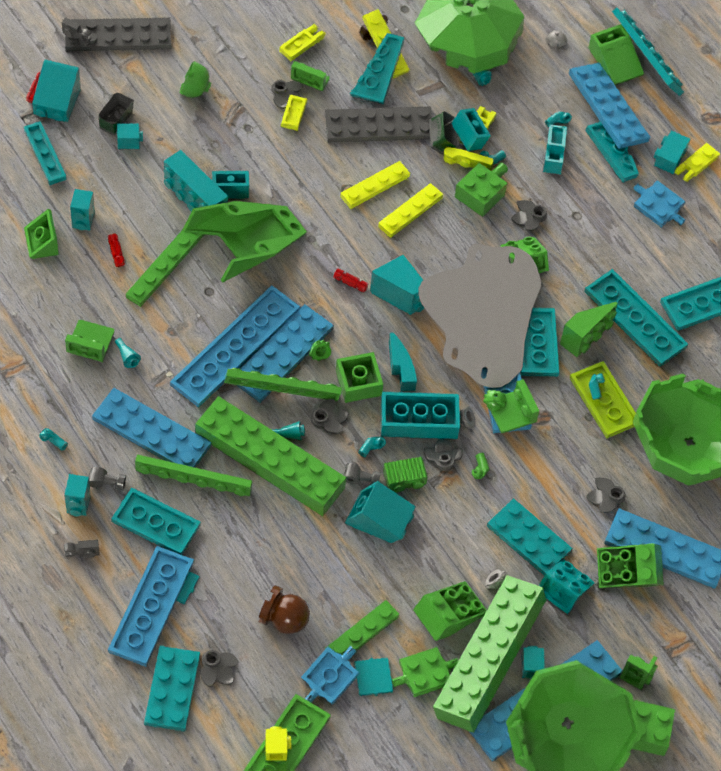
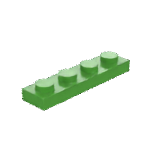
M385 600L328 646L341 655L346 652L349 646L357 651L399 617V613Z

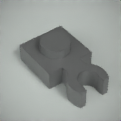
M66 17L63 19V34L75 40L80 39L86 44L89 43L91 37H89L91 32L89 30L82 29L80 24Z
M98 539L78 541V544L65 543V557L79 555V557L93 558L99 556Z

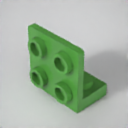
M525 237L523 240L508 241L506 244L500 245V247L513 246L522 249L532 257L539 273L549 271L547 250L535 237ZM514 253L509 254L511 264L514 262Z
M78 320L73 335L67 334L65 339L66 352L103 362L115 330L103 325Z
M524 379L516 382L513 392L505 394L507 399L504 402L505 407L500 408L498 411L490 410L501 433L536 423L539 415V409Z

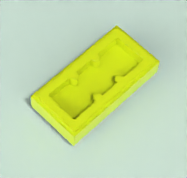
M290 95L281 121V127L299 130L307 105V98Z

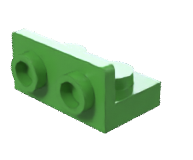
M296 61L291 65L292 80L323 91L329 82L330 77L326 75L327 73L319 69H314Z
M630 654L620 679L642 690L645 684H650L658 667L655 664L658 657L653 656L651 662L647 664L642 658Z

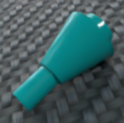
M488 70L472 73L480 86L487 85L491 81L492 73Z
M121 338L116 339L115 343L120 349L124 366L126 368L136 367L141 360V356L127 346Z
M300 421L284 426L281 429H271L284 438L302 440V436H305L304 424L301 425Z

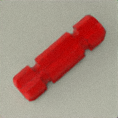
M41 72L36 74V79H34L29 89L30 92L26 96L28 103L33 102Z
M114 233L108 235V242L115 266L119 268L125 265V260L118 236Z
M339 268L336 269L334 273L335 279L343 280V283L355 289L357 287L361 292H366L369 285L368 282L364 280L359 281L360 278L347 272L345 274V271Z

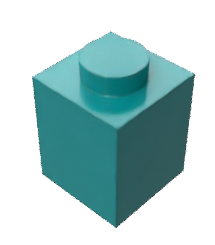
M117 124L118 149H140V142H143V131H139V124Z
M537 646L523 648L521 655L522 678L532 679L537 670L545 669L544 648Z

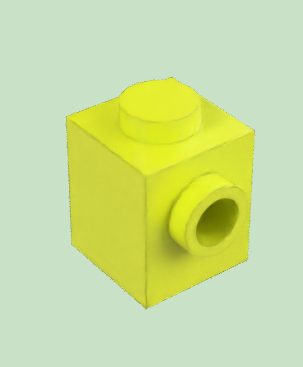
M278 726L266 729V761L287 760V749H291V736H287V729H282Z

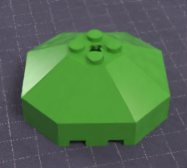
M427 0L415 21V25L432 51L437 52L439 49L446 51L447 66L457 69L460 66L468 67V72L478 73L507 64L510 53L513 52L517 45L518 37L523 33L524 15L514 0ZM467 3L473 4V7L467 6Z
M679 374L671 376L666 381L660 382V380H655L651 382L636 411L633 424L652 469L690 486L721 477V389L705 382L704 379L683 383L686 375ZM690 438L695 445L687 446V442L684 440H689Z
M577 660L537 670L506 721L515 762L528 771H619L629 758L634 744L642 736L632 694ZM566 717L569 720H573L569 729L566 726H562V722L565 721Z

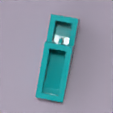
M549 125L543 172L561 175L567 127Z
M390 333L391 375H399L400 391H416L417 378L412 359L401 340L394 333Z

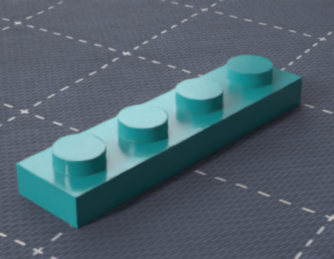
M41 121L24 126V132L49 185L67 180L66 174Z

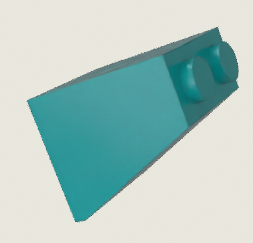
M44 59L32 102L34 115L51 118L56 121H69L81 91L79 67Z
M404 255L372 271L370 292L409 315L421 312L424 309L419 298V286L424 280Z
M376 481L360 491L345 524L392 544L405 536V528L414 517L413 511L416 506Z

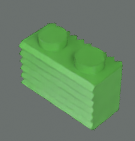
M421 456L384 463L383 474L387 488L394 492H402L405 488L411 487L413 489H420L427 484L428 477Z

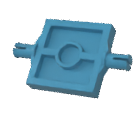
M658 180L647 189H644L639 184L633 188V190L641 195L634 203V207L661 228L671 220H675L680 225L686 221V219L678 214L679 210L685 205V200Z
M328 646L301 677L312 689L304 699L312 703L319 696L325 698L333 705L360 674L349 662V659L357 651L349 646L346 652L341 655Z

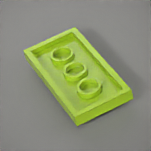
M604 361L570 374L571 382L606 439L635 427L633 420L636 412ZM602 373L605 379L604 383L599 384L602 398L593 400L589 389V382L592 375Z

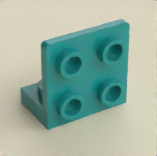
M563 559L546 572L539 586L543 587L546 599L566 614H569L580 596L588 591L595 582L588 575L576 569L572 563Z

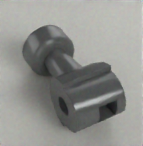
M356 463L346 464L344 476L347 483L355 485L361 480L371 482V485L376 481L379 482L381 472L374 471L373 474L361 471Z
M91 468L89 473L91 487L97 489L102 487L103 484L115 485L117 490H124L126 475L118 474L117 477L107 475L108 472L104 468Z

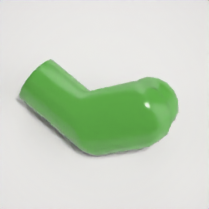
M479 453L475 456L478 466L472 469L471 472L475 479L484 478L489 471L485 454Z

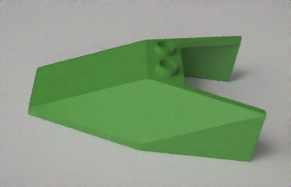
M242 201L193 208L182 229L187 233L217 235L222 238L236 258L231 260L221 278L222 283L272 258L307 233L287 206Z

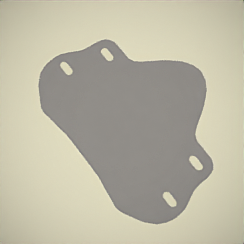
M473 244L468 250L465 264L462 267L431 275L422 281L419 286L420 301L429 315L446 334L443 358L447 364L466 372L477 383L490 388H498L508 384L522 370L524 342L534 302L541 288V279L537 266L527 252L517 247H491L483 244ZM478 250L482 252L480 261L475 260ZM510 253L515 254L514 262L512 264L508 262ZM453 348L458 349L456 359L451 358ZM483 367L488 369L485 379L481 378Z

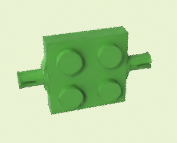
M438 647L399 659V664L403 671V676L392 679V684L394 687L406 684L410 688L413 697L444 688L450 677L449 669L454 668L459 660L455 658L445 661Z

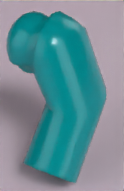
M558 111L546 119L545 124L547 127L550 124L554 125L556 123L567 124L572 120V115Z
M485 150L479 154L492 158L493 165L506 158V153L503 150L494 155H489V152Z
M602 373L594 374L590 379L589 389L593 400L602 398L599 384L605 382Z
M45 428L39 434L42 441H49L62 451L68 446V443L51 429Z
M369 437L359 449L358 454L366 457L371 450L383 448L386 445L385 438Z

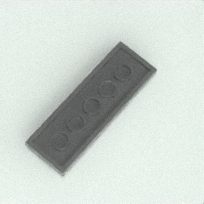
M170 17L70 19L80 24L82 29L89 30L91 32L89 35L91 40L86 44L80 39L75 40L65 35L66 51L171 49Z
M431 106L326 109L327 143L430 139L429 119L432 118Z

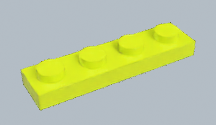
M379 9L362 17L377 48L386 34H391ZM401 53L393 79L408 73L410 70Z
M398 161L341 192L340 197L352 209L409 178L410 172Z
M430 183L378 223V227L392 238L443 198V193Z

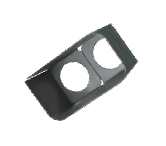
M115 93L99 113V128L115 136L117 134V124H124L133 113L134 100L121 93ZM123 109L125 112L120 119L116 118L115 112Z
M446 111L429 119L430 146L442 155L445 148H455L458 146V134L451 124L455 117Z

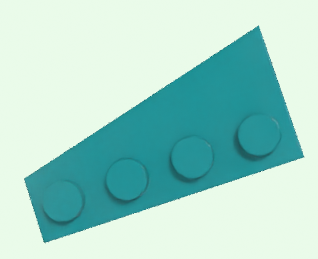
M390 33L386 34L376 50V54L369 61L363 75L359 77L358 83L349 93L350 96L384 104L405 41L404 37Z
M601 122L588 125L585 131L622 183L637 178L639 172L632 155L628 153V147L619 149Z

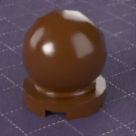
M277 585L273 586L270 591L273 595L270 601L265 600L258 622L263 625H268L269 622H272L275 629L285 634H294L305 629L310 617V609L306 601L299 595H283V588Z

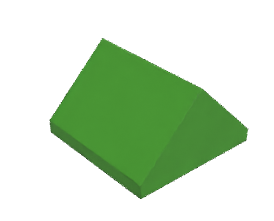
M47 209L24 227L31 259L59 255L51 209Z

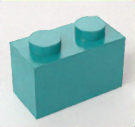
M475 108L460 110L451 123L467 151L482 149L491 137Z
M671 130L669 135H665L662 139L661 149L657 148L653 158L656 159L654 166L674 174L688 149L690 138Z
M212 171V181L228 196V199L249 198V171Z
M74 190L70 205L72 228L91 230L95 215L92 191Z
M69 474L64 497L66 512L72 516L87 515L91 497L88 476Z

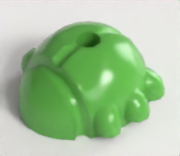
M317 340L312 344L313 346H311V351L309 352V356H312L313 360L317 359V361L326 359L331 355L330 343L325 340Z
M488 390L487 394L484 395L485 399H483V402L489 410L498 411L500 408L505 407L504 402L507 399L505 398V393Z

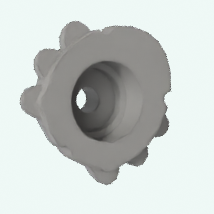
M558 30L551 31L545 38L547 44L554 48L565 46L567 41L565 34Z
M470 406L460 410V424L466 428H474L476 423L474 413Z
M495 570L491 572L485 581V587L493 590L499 589L506 577L505 571Z

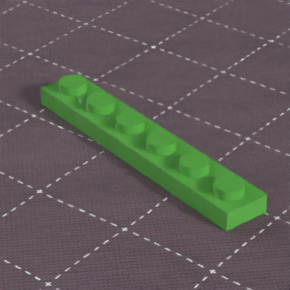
M182 230L128 290L126 298L141 307L205 234L187 233Z
M239 368L227 369L224 383L325 400L334 399L335 401H338L342 391V387H337L335 384H319L313 380L301 381L294 377L283 378L276 374L264 375L258 371L246 372Z
M138 454L136 456L135 468L136 471L142 474H154L163 479L171 478L181 483L189 482L199 487H211L220 492H233L238 496L251 495L252 480Z

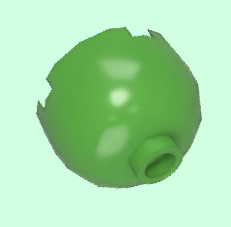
M195 61L192 62L179 93L187 97L197 98L204 91L208 92L211 82H209L210 75L206 67Z

